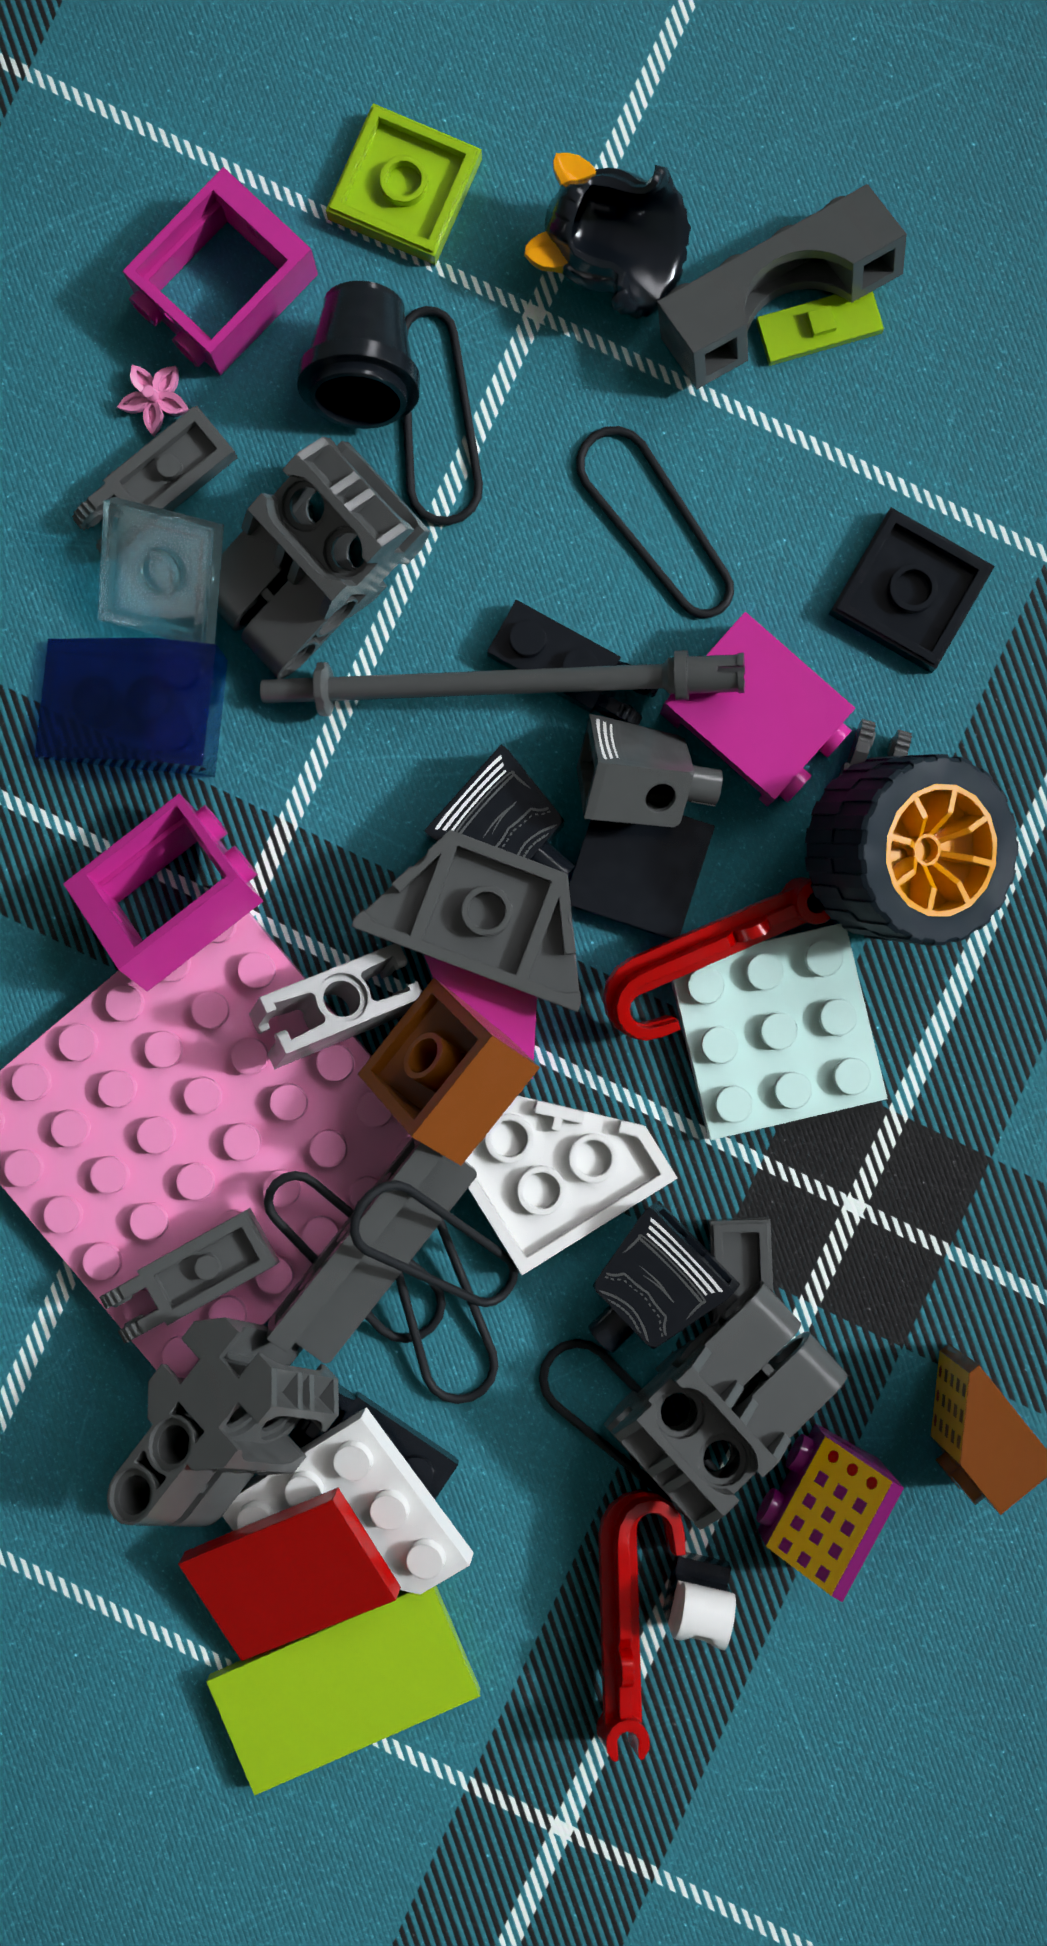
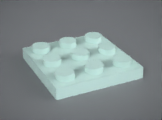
M841 923L760 942L671 981L709 1140L888 1099L848 932L842 928Z

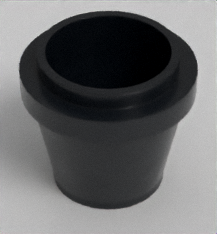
M369 281L340 283L326 293L311 347L299 362L297 389L303 401L326 420L350 428H378L389 425L406 416L417 405L420 391V373L416 364L411 359L404 314L405 307L398 294L386 286Z

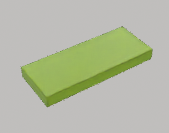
M873 291L852 303L835 294L762 315L756 319L769 366L876 336L884 331Z

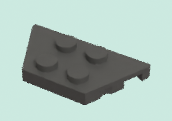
M449 830L428 850V853L401 874L392 883V886L365 911L362 910L352 923L351 927L572 1011L578 1012L580 1008L581 996L568 874L453 830Z

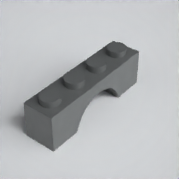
M866 184L846 196L834 198L823 209L800 222L782 227L771 238L742 254L730 256L719 267L698 279L675 287L667 296L657 301L661 339L694 387L699 389L748 361L747 333L750 324L757 313L773 299L797 290L815 289L831 292L852 303L902 275L907 234L870 186Z

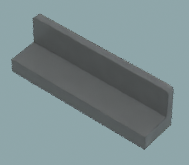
M412 1137L373 1187L382 1182L394 1180L405 1182L415 1187L447 1211H450L475 1180L477 1172L468 1162L465 1161L460 1166ZM392 1190L380 1194L368 1204L360 1218L359 1232L362 1240L368 1246L408 1264L443 1219L405 1192ZM351 1216L269 1318L267 1340L285 1353H288L296 1343L325 1364L330 1363L402 1272L362 1254L353 1245L349 1233Z

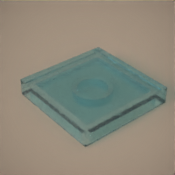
M117 497L104 500L98 620L201 648H207L215 644L224 524Z

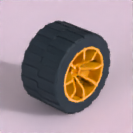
M948 754L886 756L869 758L864 763L853 764L844 769L843 774L837 779H832L824 789L821 799L816 801L811 813L812 819L809 828L806 830L805 843H807L805 864L806 871L809 872L812 884L810 886L816 898H819L824 906L823 910L831 919L837 920L842 924V928L853 934L864 935L865 938L929 946L946 945L947 942H960L969 938L971 933L981 930L990 922L991 916L996 910H1000L1006 900L1005 895L1008 888L1013 884L1016 870L1014 869L1016 856H1018L1019 841L1016 840L1015 828L1017 825L1014 813H1011L1008 806V798L1002 788H998L993 782V777L983 768H977L972 764V761L962 757H949Z

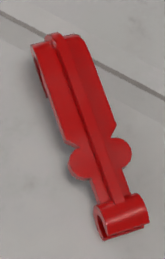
M804 877L794 878L785 885L780 893L629 957L620 963L606 980L603 993L605 1014L613 1026L630 1038L645 1041L661 1038L681 1030L679 1021L673 1016L665 1015L643 1022H636L631 1016V1003L643 993L806 922L812 924L827 922L831 918L823 910L824 906L822 903L816 902L807 906L808 897L813 893L810 886L812 884L811 879Z
M640 1489L623 1493L609 1504L601 1518L598 1534L603 1712L598 1719L596 1729L598 1738L613 1762L618 1761L617 1741L620 1735L628 1732V1742L640 1760L645 1758L650 1746L649 1734L642 1724L637 1525L639 1520L644 1515L650 1513L661 1516L668 1549L676 1556L686 1555L682 1518L669 1500L658 1493Z

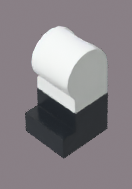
M686 1552V1555L674 1556L663 1605V1611L674 1639L681 1641L689 1638L698 1639L720 1650H726L732 1634L736 1609L735 1594L730 1592L728 1586L732 1569L729 1561Z

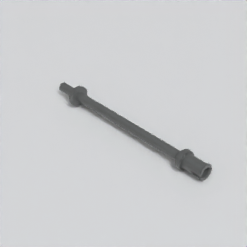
M679 650L674 652V657H668L663 664L334 677L328 662H317L313 678L262 680L260 696L264 704L315 702L316 710L320 716H331L335 701L637 689H664L669 694H675L676 700H689V694L745 693L744 653H737L735 655L689 656L688 650Z

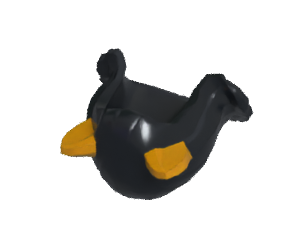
M556 153L553 160V171L560 189L551 200L547 209L544 225L545 232L538 234L527 243L524 256L534 267L542 271L561 273L580 287L613 293L611 306L621 315H631L636 319L648 317L658 310L657 301L667 296L680 281L683 273L682 266L687 260L686 246L689 245V233L691 231V226L687 219V209L683 203V196L676 189L668 168L655 165L654 174L647 181L626 170L617 168L596 169L589 161L576 154Z

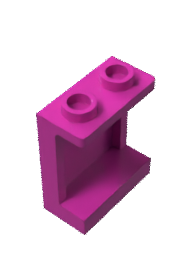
M744 612L706 656L744 653L745 693L689 694V700H676L675 694H671L664 702L660 714L677 729L681 724L684 725L761 793L759 800L768 807L778 796L787 803L795 796L812 776L803 767L818 750L828 758L852 731L843 722L856 708L747 612Z

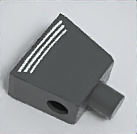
M589 714L576 767L585 819L676 827L681 823L686 802L710 806L717 804L722 788V771L693 765L684 738L676 734Z

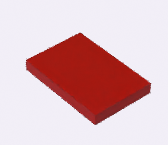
M339 1487L184 1552L178 1563L241 1661L396 1601L401 1588Z

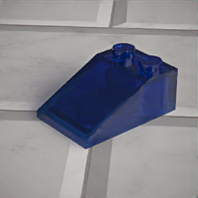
M162 638L48 639L35 757L46 760L215 777L228 659L216 644Z

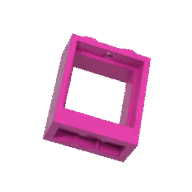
M224 167L123 270L134 293L129 298L134 308L155 327L160 321L164 322L176 334L172 339L173 343L195 366L199 367L205 361L220 376L318 275L312 249ZM228 222L264 255L278 271L211 339L170 301L161 290Z
M180 793L63 883L117 969L147 992L263 902L250 883V880L258 875L255 869L236 846L227 850L220 841L228 834L222 823L206 805L196 810ZM198 841L223 879L150 936L142 940L118 903Z

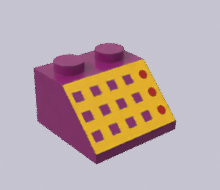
M815 1423L809 1435L801 1434L791 1447L786 1459V1467L790 1470L779 1491L772 1488L764 1497L756 1517V1521L761 1523L757 1530L768 1549L830 1596L843 1602L904 1487L879 1458Z

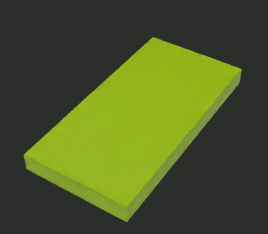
M437 1586L432 1587L421 1595L400 1590L396 1601L246 1660H240L211 1673L206 1681L254 1796L480 1697L479 1684Z

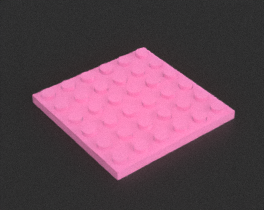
M250 912L148 992L118 970L0 1070V1185L104 1309L105 1307L99 1297L138 1276L137 1271L249 1208L254 1213L280 1262L168 1326L163 1322L131 1340L156 1371L161 1364H167L177 1377L186 1378L200 1360L181 1339L194 1321L225 1317L263 1325L312 1265L266 1214L264 1198L271 1182L283 1173L292 1171L308 1173L354 1210L357 1202L368 1190L373 1188L412 1138L359 1077L358 1072L372 1055L356 1036L274 1070L267 1055L276 1042L274 1034L286 1030L290 1038L293 1039L309 1031L303 1012L295 1010L271 1018L268 1022L270 1030L258 1034L249 1013L259 997L306 978ZM324 1000L326 1008L332 1014L338 1016L334 1012V1010L328 1005V1003ZM294 1180L286 1182L274 1194L273 1204L277 1214L317 1256L321 1254L348 1219L344 1213L303 1181ZM144 1288L135 1293L133 1298L118 1307L111 1306L105 1310L122 1329L128 1321L141 1314L146 1315L157 1309L147 1288Z

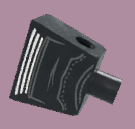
M502 744L424 830L426 837L434 844L449 830H453L562 871L568 875L575 867L550 844L564 827V819L514 756Z
M657 1201L643 1212L594 1282L593 1287L609 1306L588 1328L594 1338L612 1353L634 1332L649 1347L655 1349L726 1301L734 1294L740 1283L660 1201Z

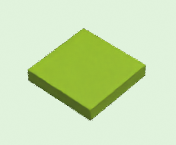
M373 103L326 208L327 218L332 222L436 265L482 161V149Z

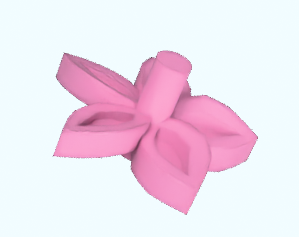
M132 365L130 379L138 391L126 395L117 407L130 414L143 412L144 424L155 437L163 424V411L168 415L178 417L189 410L182 398L174 393L179 384V370L176 366L162 368L155 373L153 378L147 370Z

